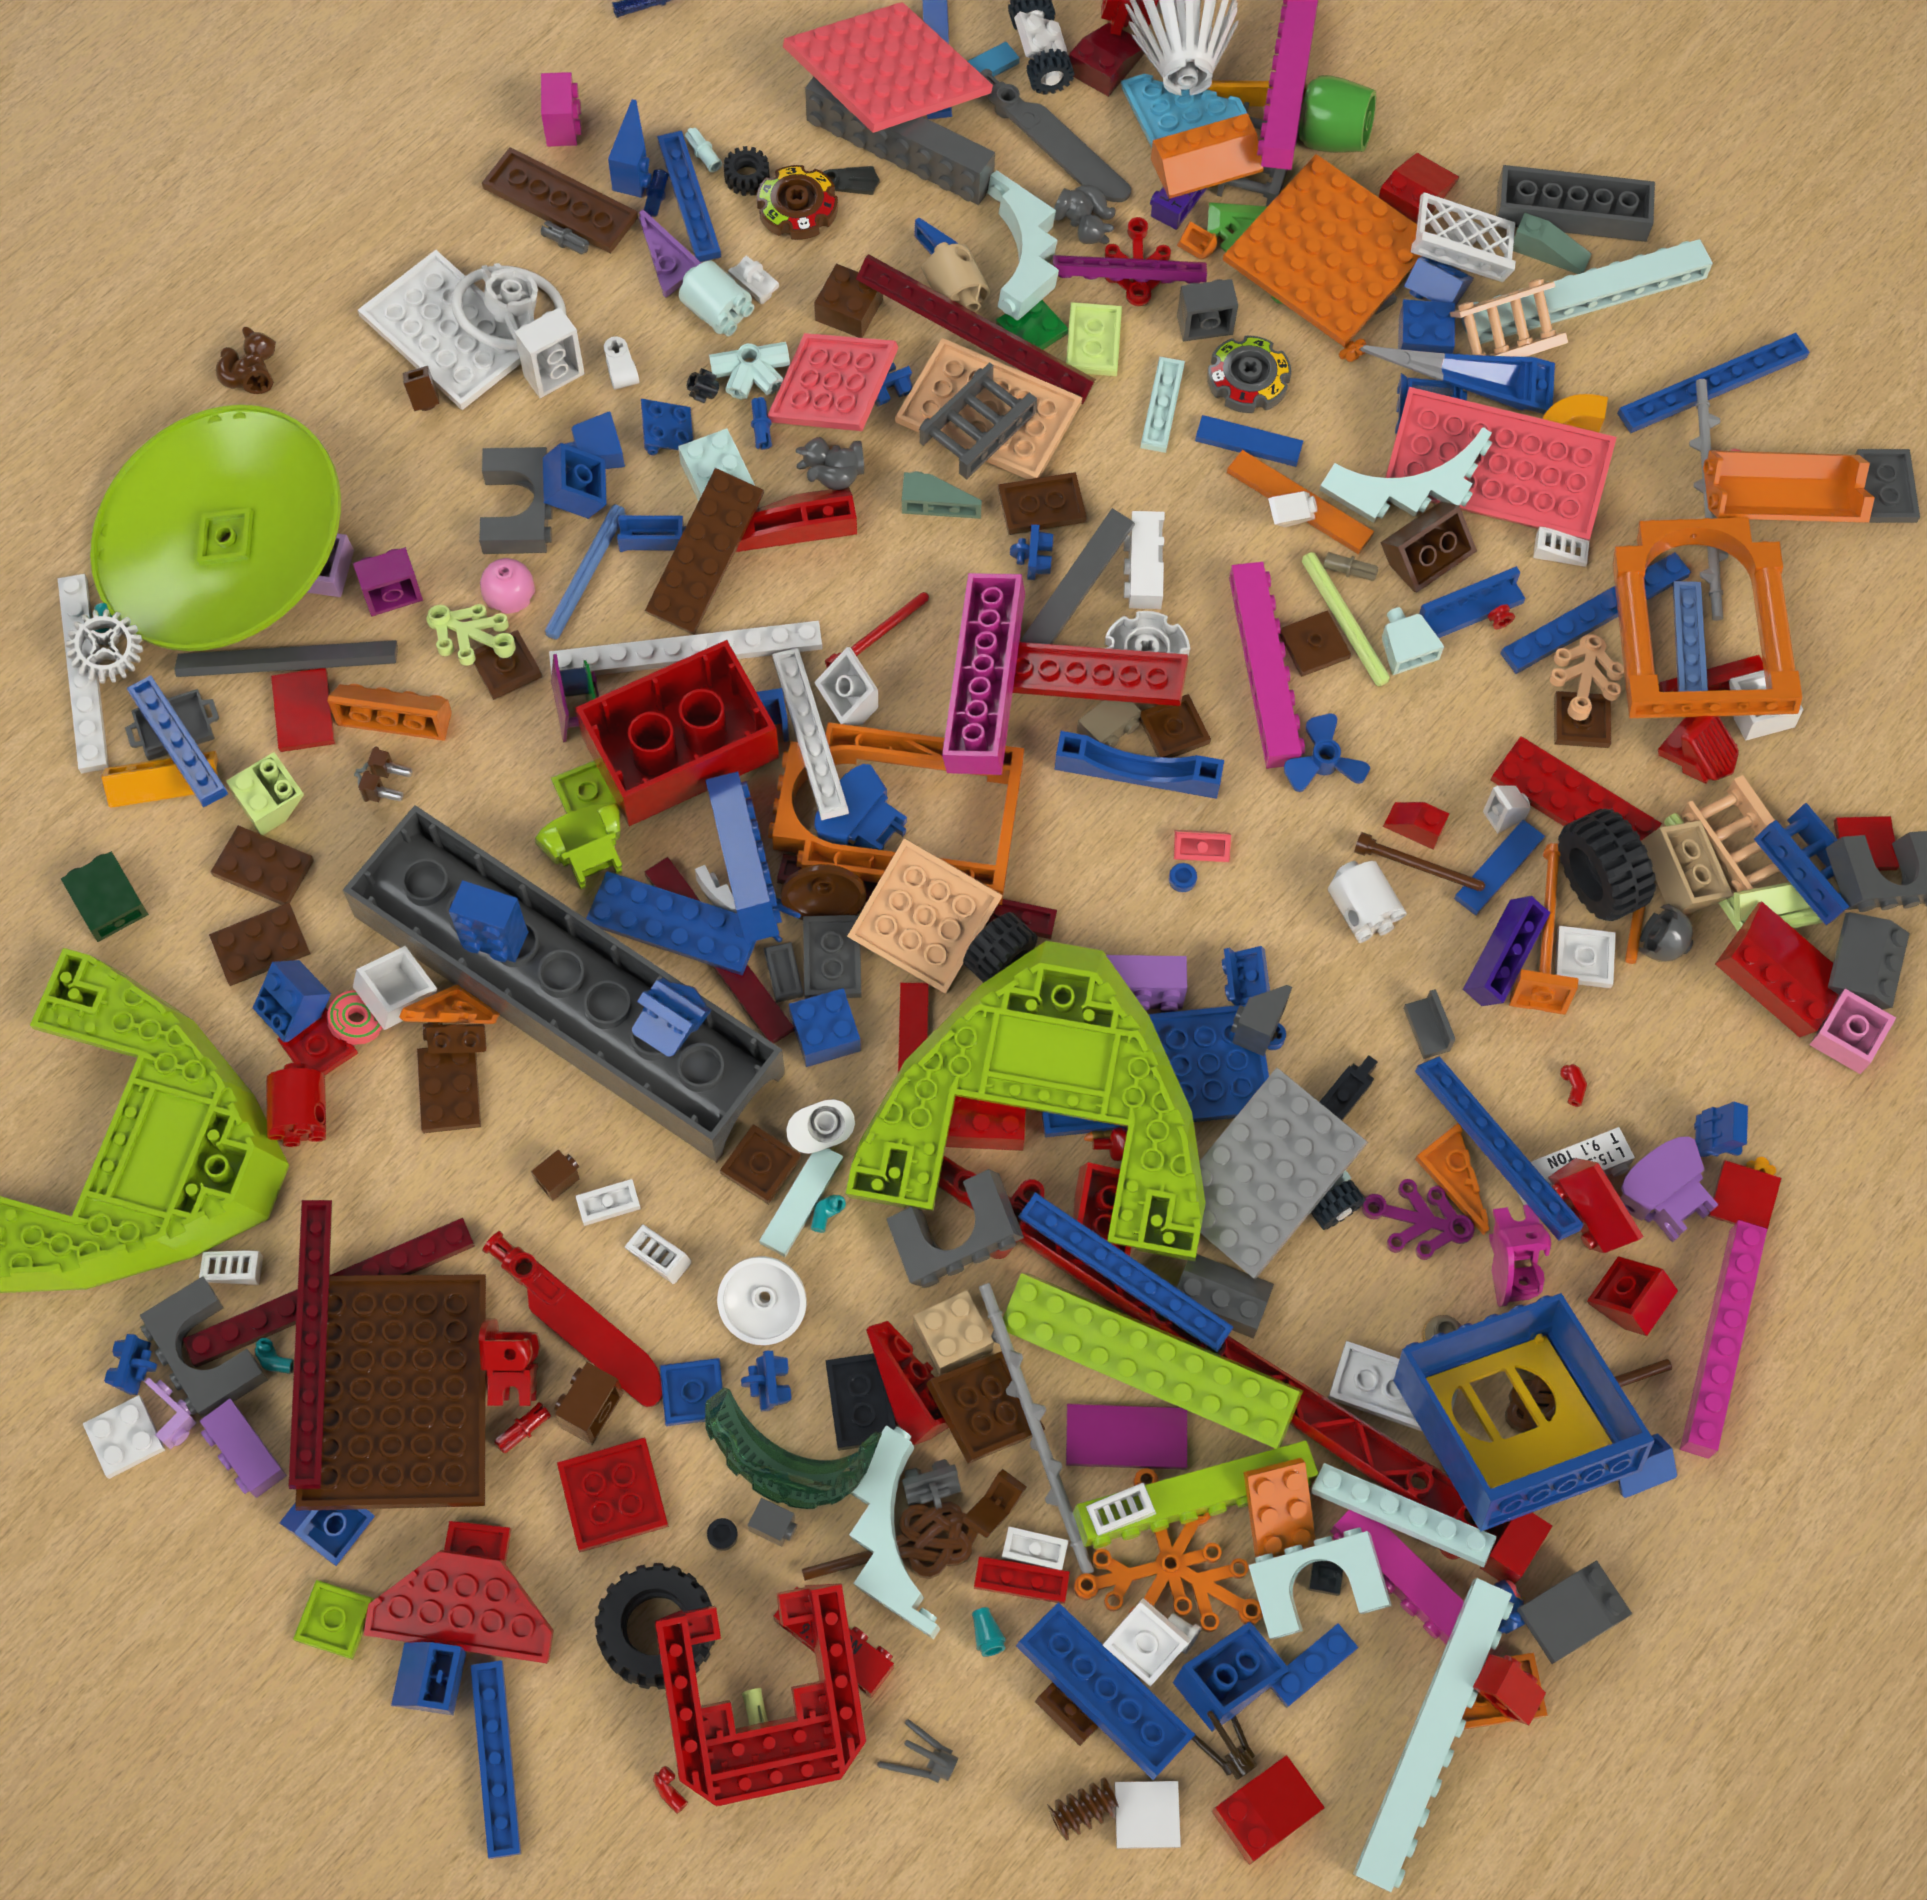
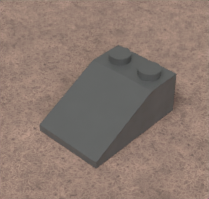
M1597 1560L1517 1609V1612L1521 1615V1618L1551 1664L1632 1615V1612Z

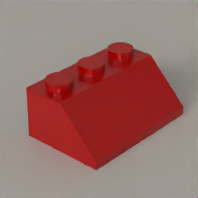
M1575 1158L1548 1177L1552 1183L1551 1187L1584 1224L1580 1237L1589 1250L1606 1253L1636 1242L1644 1237L1598 1162Z

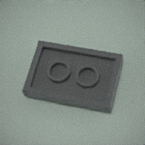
M1858 449L1855 455H1860L1870 463L1864 487L1865 490L1875 497L1869 523H1917L1920 519L1910 449Z
M859 915L803 916L805 999L844 988L847 998H862L860 944L847 937Z

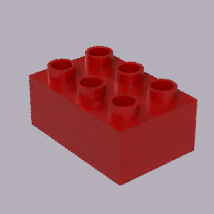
M728 640L575 707L582 739L629 827L708 791L706 779L737 771L739 776L779 758L776 727Z

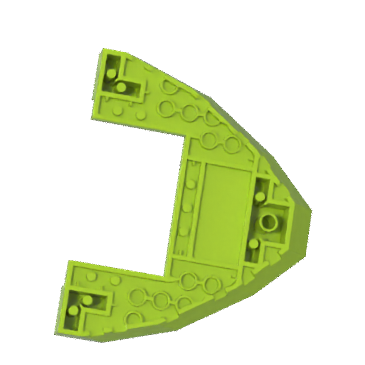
M1045 941L978 986L905 1060L860 1139L851 1164L846 1188V1195L849 1198L901 1208L912 1206L933 1211L955 1096L1128 1127L1107 1241L1111 1244L1137 1248V1251L1196 1261L1206 1202L1192 1111L1150 1016L1103 950Z
M63 948L30 1026L34 1030L137 1058L72 1216L0 1196V1293L86 1290L193 1258L268 1220L289 1168V1163L278 1141L267 1138V1119L255 1095L194 1020L125 973L91 955Z

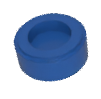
M1179 863L1172 867L1169 874V884L1174 890L1188 892L1195 887L1197 872L1193 866L1187 863Z

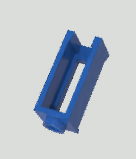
M618 515L620 534L617 535L619 551L675 550L686 528L683 516Z

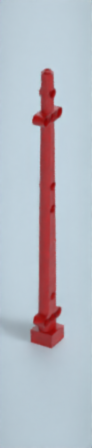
M944 1156L938 1187L953 1196L959 1203L966 1205L974 1211L968 1193L961 1191L959 1186L964 1184L963 1181L976 1174ZM1035 1179L1025 1180L1020 1184L1012 1197L1008 1196L1015 1215H1020L1029 1202L1024 1197L1025 1193L1035 1192L1044 1198L1045 1189L1039 1181ZM1023 1221L1018 1223L1024 1238L1018 1240L1019 1242L1132 1318L1205 1348L1204 1344L1169 1320H1158L1153 1309ZM1013 1248L1005 1251L997 1250L991 1253L990 1257L1003 1259ZM1230 1336L1224 1341L1220 1347L1219 1355L1303 1390L1290 1425L1385 1489L1478 1528L1476 1524H1470L1465 1520L1464 1512L1468 1511L1446 1473ZM1411 1478H1421L1425 1482L1426 1488H1415L1411 1483ZM1532 1512L1484 1530L1496 1536V1541L1485 1566H1480V1569L1498 1581L1505 1579L1516 1584L1523 1576L1553 1525ZM1440 1549L1441 1553L1446 1558L1452 1560L1460 1558L1456 1555H1453L1449 1552Z

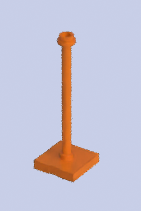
M1550 843L1543 851V857L1548 860L1544 907L1550 912V915L1542 928L1539 972L1521 969L1510 995L1509 1006L1566 1015L1578 989V978L1551 974L1558 867L1561 854L1558 851V844Z

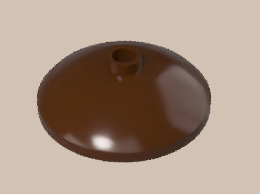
M818 864L802 868L790 875L781 888V902L783 906L800 913L801 916L798 918L800 920H803V916L855 915L862 909L866 901V888L863 881L853 872L836 865Z

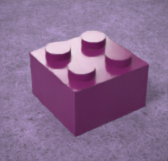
M406 547L391 549L384 554L375 557H365L353 563L371 617L423 601Z

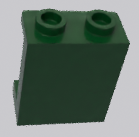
M112 851L107 854L98 855L92 862L81 868H74L66 876L60 878L97 942L149 915Z

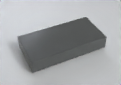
M789 942L764 948L776 1003L804 997L792 943Z

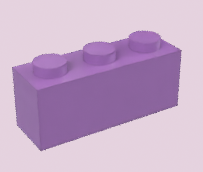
M231 1399L200 1420L205 1428L201 1432L202 1436L211 1447L216 1444L222 1453L218 1455L219 1460L227 1470L233 1467L238 1477L234 1480L244 1494L250 1491L257 1498L287 1476Z

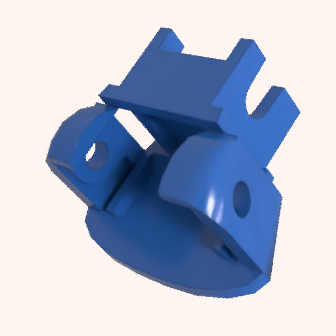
M862 764L853 768L839 780L849 814L821 820L819 811H817L814 827L817 831V837L839 845L884 850L885 843L894 832H897L902 837L906 834L904 826L907 823V817L887 804V788L869 764ZM849 839H851V840H853V841L856 840V842H855L854 845H853V844H851L850 842H848V840H849Z

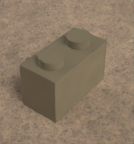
M1103 700L1078 720L1077 733L1087 735L1098 742L1114 748L1119 742L1120 737L1126 733L1129 735L1138 728L1141 710L1133 702Z

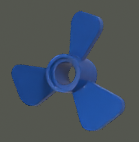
M1329 713L1309 719L1305 730L1315 745L1312 756L1293 758L1285 762L1284 773L1295 791L1303 792L1316 774L1330 775L1336 769L1354 783L1360 784L1365 781L1370 771L1369 764L1364 761L1340 757L1341 748L1337 742L1332 740L1338 720L1335 714ZM1320 755H1328L1331 759L1325 760Z

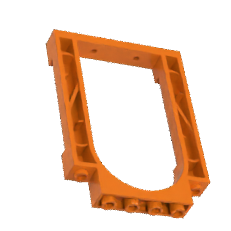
M1749 517L1640 521L1637 535L1638 546L1615 547L1613 558L1629 718L1798 714L1802 701V690L1799 671L1795 670L1782 580L1783 561L1780 541L1752 542ZM1705 545L1727 552L1745 567L1752 583L1766 689L1659 692L1658 676L1654 670L1644 582L1645 571L1648 565L1658 555L1678 546Z
M829 722L827 724L825 735L835 765L857 764V759L946 771L942 756L945 739L943 737ZM791 741L789 752L784 751L782 758V768H785L784 775H779L777 791H781L780 798H775L773 804V815H776L775 822H770L768 838L773 839V850L798 853L797 867H801V869L818 864L836 865L853 872L862 881L878 883L896 852L830 843L811 834L798 820L793 809V803L799 788L808 779V774L798 742ZM1005 746L1002 775L972 774L987 776V782L1008 784L996 865L940 858L1002 895L1005 888L1024 759V748ZM1003 896L1000 899L998 905H1002Z

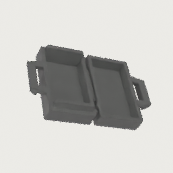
M198 689L167 699L197 745L215 739L210 724L214 721L217 722L219 716L213 699L202 700ZM208 704L213 715V717L208 718L204 707ZM139 708L132 710L135 722L125 727L130 746L132 748L143 746L148 761L168 755ZM137 728L140 741L137 742L132 732V729Z

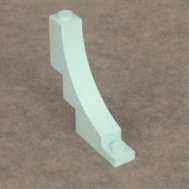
M996 170L990 175L987 194L1000 202L998 214L1012 232L1019 256V265L1015 273L1000 291L998 308L1018 321L1056 286L1059 270L1048 262L1053 259L1057 239L1047 233L1053 227L1056 210Z
M885 1426L871 1447L872 1449L879 1440L866 1473L854 1487L848 1490L850 1494L868 1505L849 1535L855 1542L873 1553L853 1584L859 1590L934 1640L940 1631L939 1626L934 1623L937 1617L924 1608H921L919 1612L916 1611L924 1597L914 1585L905 1569L896 1542L894 1527L896 1491L901 1474L914 1450V1446L909 1441L911 1435L897 1426L894 1430Z

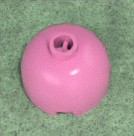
M497 559L490 563L482 573L480 580L483 600L489 608H495L496 610H501V613L509 614L519 612L529 605L530 599L535 593L533 576L526 565L515 559Z

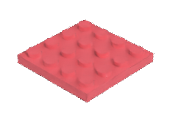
M804 333L767 417L771 420V423L863 431L899 348L896 341Z

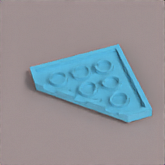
M1145 73L1121 81L1122 90L1151 148L1155 139L1247 113L1238 97L1230 96L1228 99L1219 97L1217 92L1207 89L1196 95H1190L1189 89H1181L1182 96L1175 95L1167 91L1163 82L1154 80L1152 75Z

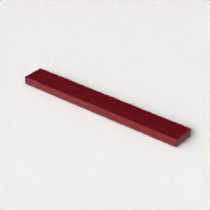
M668 857L644 871L645 876L654 887L700 901ZM748 964L743 975L712 966L767 1040L775 1044L795 1031L794 1026Z

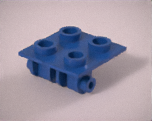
M641 399L644 448L649 455H656L660 448L679 451L678 446L693 441L690 407Z

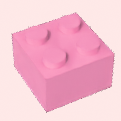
M1844 989L1836 999L1831 1012L1818 1029L1810 1046L1861 1074L1872 1062L1896 1017Z

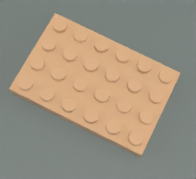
M942 338L898 411L895 422L920 433L919 428L922 422L934 416L972 379L978 369H983L990 362L994 365L993 381L1017 399H1023L1030 392L1037 398L1036 413L986 462L1027 480L1040 478L1081 406L1082 397ZM986 388L976 396V398L1000 416H1005L1011 410L1010 406ZM968 404L958 413L981 432H988L994 427L992 422ZM951 421L941 429L943 433L964 449H971L977 442Z

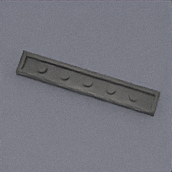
M1113 508L1110 510L1020 642L1054 643L1135 526L1132 520Z

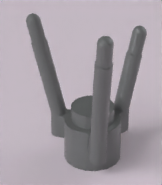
M905 1720V1724L936 1749L932 1753L909 1740L904 1742L908 1748L930 1759L927 1768L932 1771L881 1761L877 1763V1766L895 1772L929 1778L937 1783L940 1778L948 1781L956 1766L958 1757L952 1755L953 1750L940 1744L911 1720Z

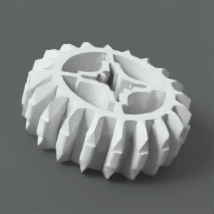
M107 609L104 610L103 616H99L98 612L94 610V618L91 619L86 614H83L84 623L81 624L75 621L74 626L78 631L69 630L68 635L72 640L66 641V646L70 648L66 654L68 658L73 659L71 661L72 667H79V675L83 676L88 673L90 681L95 680L98 675L100 683L104 684L108 676L112 683L116 682L115 675L120 674L123 679L126 678L125 669L134 672L135 667L131 662L139 663L141 658L137 653L143 652V647L138 644L142 641V637L136 634L138 631L137 626H129L131 621L128 617L121 620L119 612L114 613L110 617V612ZM110 628L106 633L95 632L97 629ZM122 634L127 639V648L124 655L120 654L116 648L120 641L119 637ZM86 638L93 645L89 651L90 656L87 659L82 655V645ZM99 644H103L105 646L109 644L110 649H106L104 647L100 649ZM103 660L115 662L109 665H99Z

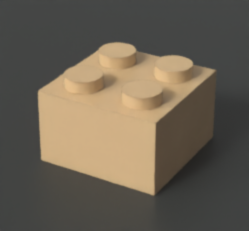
M968 1290L914 1315V1327L939 1376L993 1351L994 1341Z

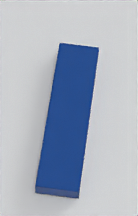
M1205 415L1201 417L1195 438L1196 442L1239 453L1244 450L1252 456L1294 467L1297 466L1303 445V440Z
M1522 820L1472 876L1482 880L1485 883V889L1483 891H1476L1463 886L1454 899L1474 915H1477L1543 841L1545 835L1525 820Z

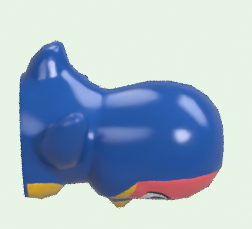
M1504 1579L1495 1583L1494 1586L1512 1594L1509 1600L1514 1603L1507 1621L1501 1620L1498 1631L1508 1634L1525 1625L1521 1615L1517 1612V1609L1524 1605L1525 1598L1520 1595L1513 1582Z

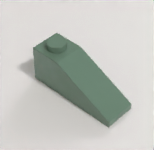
M1524 213L1513 243L1514 252L1576 274L1584 273L1592 254L1551 222L1528 213Z
M919 471L912 473L904 472L902 514L981 519L982 500L931 474H924Z

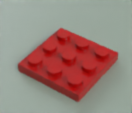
M645 1437L557 1462L579 1553L669 1527Z

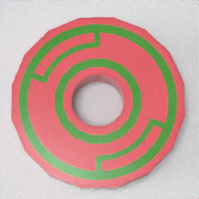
M355 990L346 991L338 995L330 1003L327 1012L328 1028L339 1040L341 1038L347 1041L346 1043L352 1045L366 1044L376 1039L383 1029ZM353 1013H359L364 1019L361 1022H352L348 1016Z

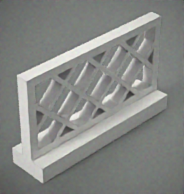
M1424 192L1420 196L1416 240L1412 243L1411 253L1504 282L1515 270L1516 261L1512 260L1515 222ZM1427 203L1434 205L1439 213L1433 216L1427 208ZM1449 212L1458 213L1462 221L1456 223ZM1443 217L1449 228L1443 230L1436 219ZM1472 220H1480L1485 228L1479 231ZM1430 223L1437 235L1425 232V225ZM1464 224L1473 234L1468 238L1459 228ZM1495 227L1507 229L1506 237L1501 238ZM1453 231L1460 242L1450 240L1447 233ZM1489 232L1495 243L1489 245L1482 234ZM1476 238L1483 250L1474 248L1470 241ZM1499 246L1504 253V257L1496 255L1492 249Z

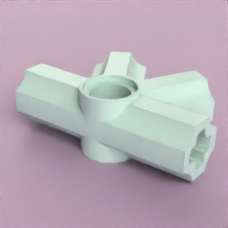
M786 342L763 346L747 343L742 345L739 350L709 355L712 374L717 375L716 378L730 376L725 390L733 398L740 400L748 398L753 382L766 395L775 393L779 390L783 378L774 368L790 366ZM748 358H753V359H755V360L752 361V362H746V361H744V360H746V359H748Z

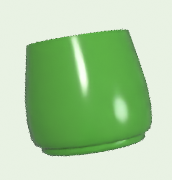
M1321 75L1313 79L1309 83L1303 99L1299 122L1300 140L1306 147L1316 151L1329 153L1364 152L1369 142L1374 122L1376 91L1356 82L1330 75Z

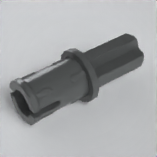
M549 220L544 223L548 228L542 225L541 235L557 242L559 247H567L581 255L588 252L589 242L573 234L571 229H563Z

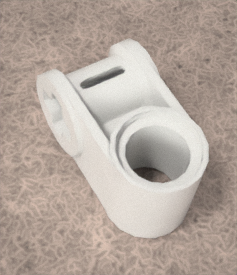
M617 336L607 339L604 344V352L614 390L639 384L634 361H632L625 340Z

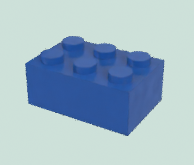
M462 880L449 909V914L462 947L472 953H479V951L487 953L491 958L499 962H506L508 960L515 963L528 934L518 898Z

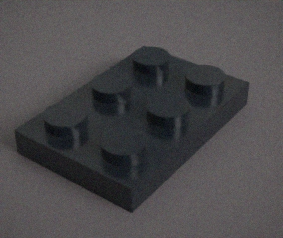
M874 1353L825 1360L838 1451L873 1446L885 1426L893 1430L896 1428L894 1413Z

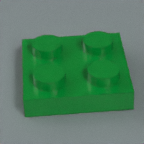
M1043 300L1039 301L1018 321L1006 313L996 319L997 325L1042 350L1068 334V327Z

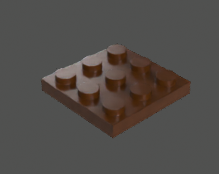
M1002 1351L932 1378L926 1383L967 1464L1033 1437L1019 1398L1009 1396L1006 1393L1012 1378Z

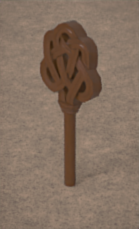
M1665 1359L1615 1376V1379L1620 1387L1670 1371L1672 1370V1365L1669 1359ZM1537 1375L1533 1380H1524L1523 1382L1538 1406H1546L1542 1414L1547 1421H1551L1550 1418L1555 1414V1399L1553 1395H1550L1553 1394L1552 1391ZM1512 1387L1509 1393L1510 1403L1505 1411L1506 1422L1511 1428L1522 1433L1537 1428L1538 1426L1517 1391ZM1517 1412L1522 1415V1419L1517 1416Z
M953 1502L941 1503L942 1507L938 1509L935 1506L929 1508L922 1504L911 1505L902 1513L899 1521L901 1535L896 1537L901 1559H909L912 1571L920 1578L932 1579L939 1576L946 1566H957L967 1562L972 1554V1545L978 1533L974 1532L963 1521L966 1513H963L960 1506ZM920 1516L914 1524L909 1525L912 1518ZM931 1523H934V1525L928 1528L923 1534H920L927 1526H929ZM962 1525L967 1527V1534L961 1531ZM944 1531L949 1535L948 1539L936 1538ZM909 1542H911V1543L914 1544V1546H913L912 1548H911V1547H904V1546L907 1545ZM926 1548L931 1550H940L942 1551V1553L928 1551L924 1549ZM868 1550L803 1568L804 1581L867 1564L873 1553ZM920 1561L931 1563L934 1565L930 1567H925L920 1563Z

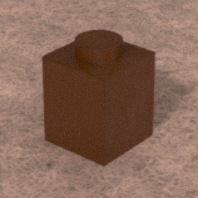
M428 366L403 373V383L414 412L418 410L428 411L437 404H440L439 393Z
M559 1149L531 1171L534 1181L552 1201L580 1180L577 1172L579 1168L577 1162L570 1154L564 1156Z

